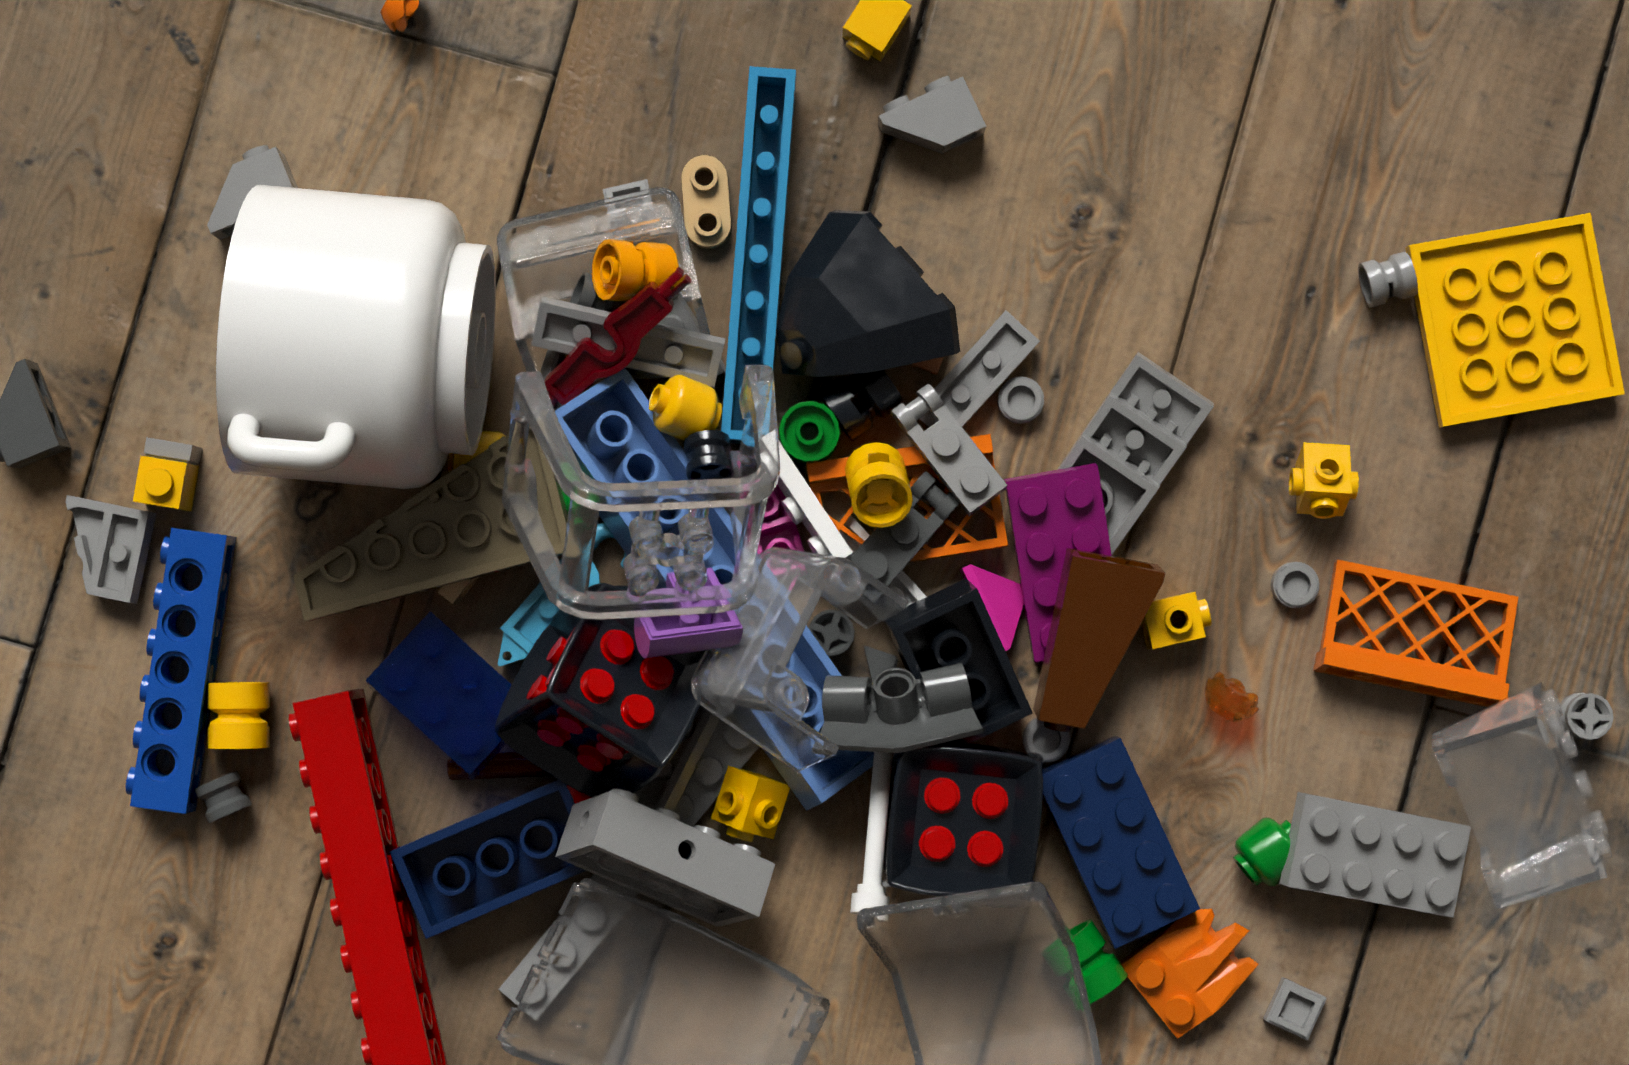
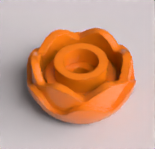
M386 0L380 13L388 28L393 32L396 30L404 32L408 26V19L414 15L419 6V0Z

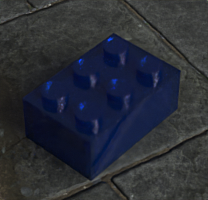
M431 611L365 680L369 688L471 781L506 745L495 733V724L500 708L512 684Z

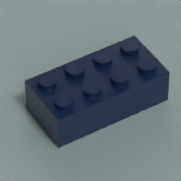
M1110 737L1042 769L1044 804L1107 940L1115 949L1200 910L1120 737Z
M558 779L390 851L426 939L587 871L555 857L572 806L575 804L565 783Z

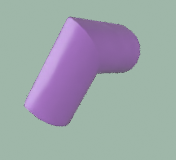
M712 568L667 573L666 590L673 604L635 609V640L638 651L643 658L732 647L738 644L742 638L743 627Z

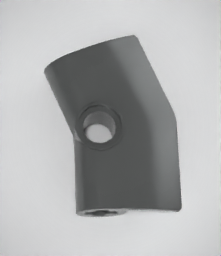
M962 663L919 672V679L917 680L906 669L891 668L878 674L873 683L870 677L827 675L822 693L824 724L814 745L816 749L900 753L983 733V727L972 708L970 687Z

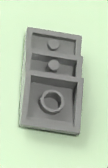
M1139 352L1132 359L1058 467V469L1093 463L1098 465L1111 554L1114 553L1156 494L1160 484L1214 407L1212 401Z

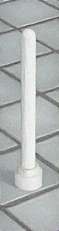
M874 752L862 884H857V893H852L850 909L852 914L875 917H888L890 897L885 895L886 887L881 886L893 753Z

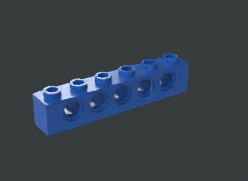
M171 528L170 537L165 536L163 539L160 562L161 564H166L163 583L159 582L155 588L153 599L154 610H159L157 627L150 630L146 646L147 655L152 656L150 674L143 676L140 686V701L145 702L143 721H137L133 733V747L138 749L136 767L129 769L126 780V793L131 795V807L181 814L196 811L198 798L194 789L200 786L211 712L208 709V683L215 682L236 543V537ZM196 565L200 568L203 578L200 586L191 591L183 582V574L189 566ZM186 610L192 613L196 621L194 631L187 637L181 635L176 627L178 616ZM178 656L182 657L189 667L188 676L181 683L175 681L169 671L171 662ZM169 703L176 704L182 712V720L175 729L168 727L163 720V710ZM162 749L170 751L175 759V767L169 775L162 773L156 765L157 754Z

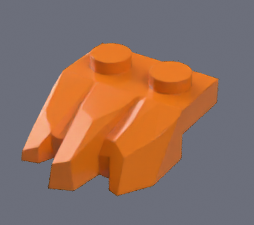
M1212 909L1197 910L1165 925L1160 929L1157 936L1128 955L1120 963L1128 974L1129 980L1177 1039L1225 1005L1259 965L1250 957L1238 959L1235 956V948L1250 930L1237 923H1233L1215 932L1211 927L1215 916Z

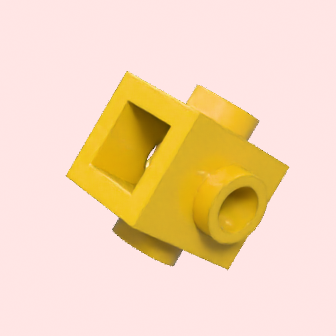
M1303 442L1295 468L1290 470L1288 482L1289 495L1296 496L1297 514H1311L1313 517L1320 519L1343 516L1349 500L1356 499L1359 487L1358 472L1351 471L1350 445Z
M728 765L711 819L727 825V835L744 841L753 842L755 835L774 839L790 787L785 783L762 774Z

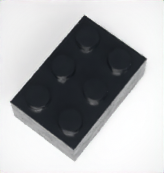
M966 578L882 618L905 669L913 674L915 680L919 679V672L957 663L963 664L970 687L972 708L983 727V733L940 743L942 746L964 747L1033 714L979 591Z

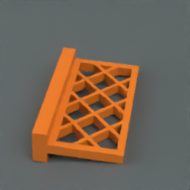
M991 434L970 437L995 469ZM915 446L897 449L904 459L907 477L911 479L909 481L910 487L913 486L925 471L943 484ZM849 457L806 464L809 487L821 505L820 493L840 490L850 497L845 474V466ZM945 487V489L943 490V492L946 494L949 493L947 487ZM1000 494L990 501L992 510L985 505L979 509L994 520L996 538L977 541L962 530L973 514L970 517L967 514L959 526H956L947 519L943 524L954 533L944 547L931 548L925 544L922 547L923 550H920L909 563L1008 547ZM921 500L917 504L918 507L927 512L924 517L926 519L935 511V508L928 506ZM852 505L840 522L828 515L839 532L842 531L859 545L864 543L865 540L844 526L854 513ZM958 535L968 542L952 545ZM828 561L822 564L824 577L844 574L841 571L844 564L835 570Z
M1337 559L1334 562L1320 651L1316 653L1313 671L1496 708L1506 703L1510 684L1506 683L1518 596ZM1344 574L1362 577L1372 593L1353 605L1342 590ZM1375 580L1385 581L1387 583L1379 587ZM1394 584L1407 586L1417 600V603L1400 614L1397 613L1383 593V591ZM1420 589L1433 592L1425 597ZM1439 593L1451 595L1462 610L1461 613L1445 624L1428 602ZM1376 597L1391 620L1372 632L1357 609ZM1465 598L1477 600V602L1470 606ZM1341 602L1346 610L1338 615ZM1485 602L1504 606L1501 626L1490 633L1473 611ZM1421 606L1436 627V630L1417 641L1402 618ZM1347 615L1351 616L1365 636V638L1354 645L1334 642L1336 623ZM1466 616L1481 636V639L1463 651L1448 630V627ZM1393 624L1396 625L1410 645L1408 649L1399 655L1387 653L1376 638L1378 634ZM1439 633L1456 655L1444 664L1432 662L1421 647V645ZM1498 633H1500L1499 644L1493 639ZM1366 642H1369L1374 650L1363 648L1360 646H1362ZM1483 643H1486L1496 657L1494 675L1477 671L1467 657V654ZM1414 651L1419 659L1406 657V655ZM1459 660L1464 668L1451 665Z

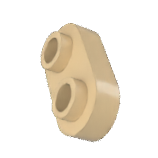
M701 155L691 159L682 171L685 229L693 244L703 249H714L724 244L731 233L728 176L724 165L718 159L708 155ZM704 170L711 172L713 175L712 182L706 186L696 182L697 174ZM711 216L717 221L715 229L709 232L703 231L699 227V222L703 217Z

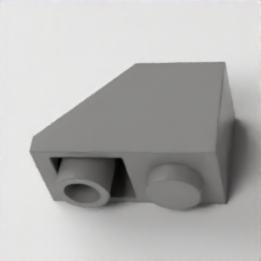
M949 76L939 78L924 87L926 94L911 101L907 95L899 97L884 105L883 110L885 113L878 117V126L882 133L941 154L984 135L986 124L963 76L951 81Z

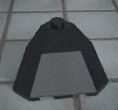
M831 211L787 278L776 328L782 373L813 377L870 373L957 354L961 351L955 306L944 293L937 295L921 278L924 271L902 246L895 248L880 232L883 225L871 212Z

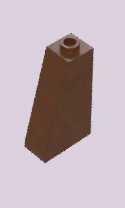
M1070 548L1066 549L1033 708L1038 720L1044 721V727L1060 732H1070L1071 726L1085 729L1164 582L1165 572L1158 564Z

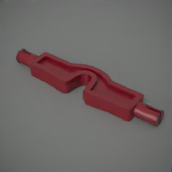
M678 267L659 286L653 281L649 282L632 299L610 313L605 318L603 327L613 338L617 347L613 350H606L591 338L581 339L563 362L546 376L543 384L545 390L526 405L528 411L531 414L535 411L534 416L538 413L545 415L558 402L561 405H565L576 398L597 378L608 377L624 369L637 354L641 339L672 311L674 305L672 299L688 284L692 283L688 274L686 273L683 276L684 270Z

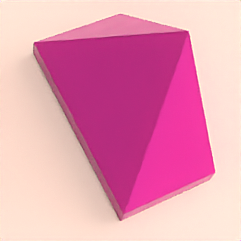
M971 564L959 569L963 578L969 580L978 589L1005 651L1009 650L1024 605L1021 584Z

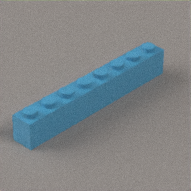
M749 66L721 431L729 435L731 443L761 445L769 440L777 339L776 328L779 313L796 93V70Z

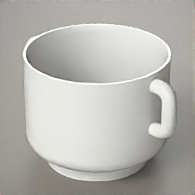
M268 185L254 186L243 201L234 226L226 261L218 322L216 354L217 414L222 450L231 471L235 474L410 489L419 488L431 482L442 470L449 453L473 455L478 447L485 420L494 349L496 276L491 246L466 243L463 228L455 213L442 203L435 201Z

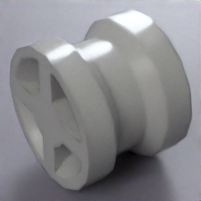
M1581 692L1567 696L1559 705L1557 712L1558 723L1565 733L1571 737L1586 740L1598 739L1604 736L1611 728L1614 719L1613 710L1609 702L1602 696L1593 693Z

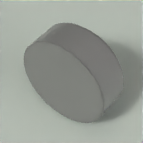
M1012 378L1001 387L998 393V409L1002 416L1012 423H1028L1035 419L1042 411L1044 405L1043 391L1039 384L1030 378Z
M1289 562L1281 565L1274 572L1271 579V591L1274 598L1281 605L1289 608H1301L1309 605L1316 598L1319 592V578L1314 569L1302 562Z
M1036 717L1026 725L1023 731L1022 742L1026 752L1041 754L1043 762L1058 760L1066 753L1069 747V732L1048 729L1043 726L1044 721H1039Z

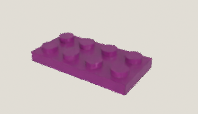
M1096 463L1004 479V482L1007 484L1006 497L1034 662L1044 660L1066 549L1070 548L1112 556L1099 470Z

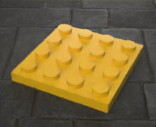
M1591 213L1412 244L1405 247L1406 253H1408L1412 260L1417 277L1418 292L1414 298L1439 428L1625 394Z

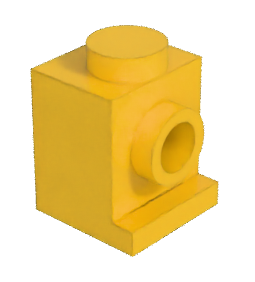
M1196 592L1154 600L1141 623L1146 647L1152 650L1206 637L1204 627L1212 625L1207 601L1205 599L1197 600ZM1177 610L1183 612L1186 616L1185 625L1179 629L1173 627L1170 622L1171 614Z

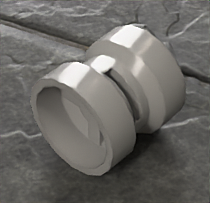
M1405 251L1393 254L1387 261L1381 263L1370 260L1358 265L1360 287L1364 299L1370 308L1383 305L1387 302L1388 298L1395 296L1402 300L1417 295L1418 283L1415 269L1410 256Z

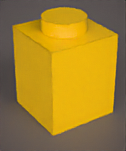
M860 0L843 26L842 37L847 40L845 46L865 60H869L873 56L881 62L910 17L912 5L904 0Z
M140 456L133 502L192 511L199 466Z

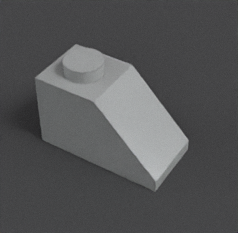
M262 145L252 148L242 155L244 160L232 164L207 224L212 235L222 240L233 234L243 201L254 186L268 185L298 188L285 155L277 147L269 149L268 145Z

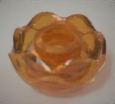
M1217 672L1212 679L1210 677L1207 679L1204 691L1206 703L1223 718L1232 722H1240L1254 716L1259 710L1256 707L1258 705V695L1247 693L1240 680L1234 678L1225 679L1222 672Z

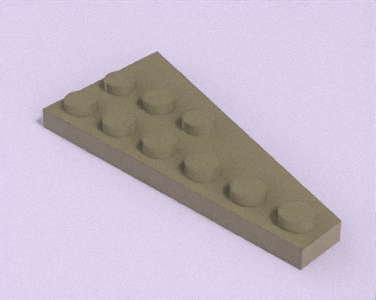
M536 414L527 420L523 426L508 436L500 438L491 444L487 450L466 464L459 465L402 503L401 507L386 517L380 518L367 526L365 531L344 545L337 546L295 574L293 577L304 621L325 618L576 551L543 414Z

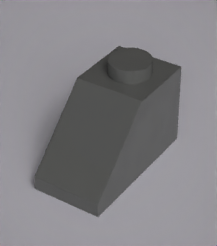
M27 359L16 362L0 398V462H5L8 467L21 469L71 449L39 365Z

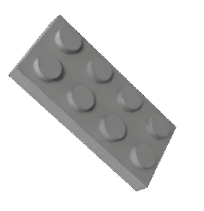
M1297 792L1289 833L1290 849L1279 884L1453 918L1471 826Z

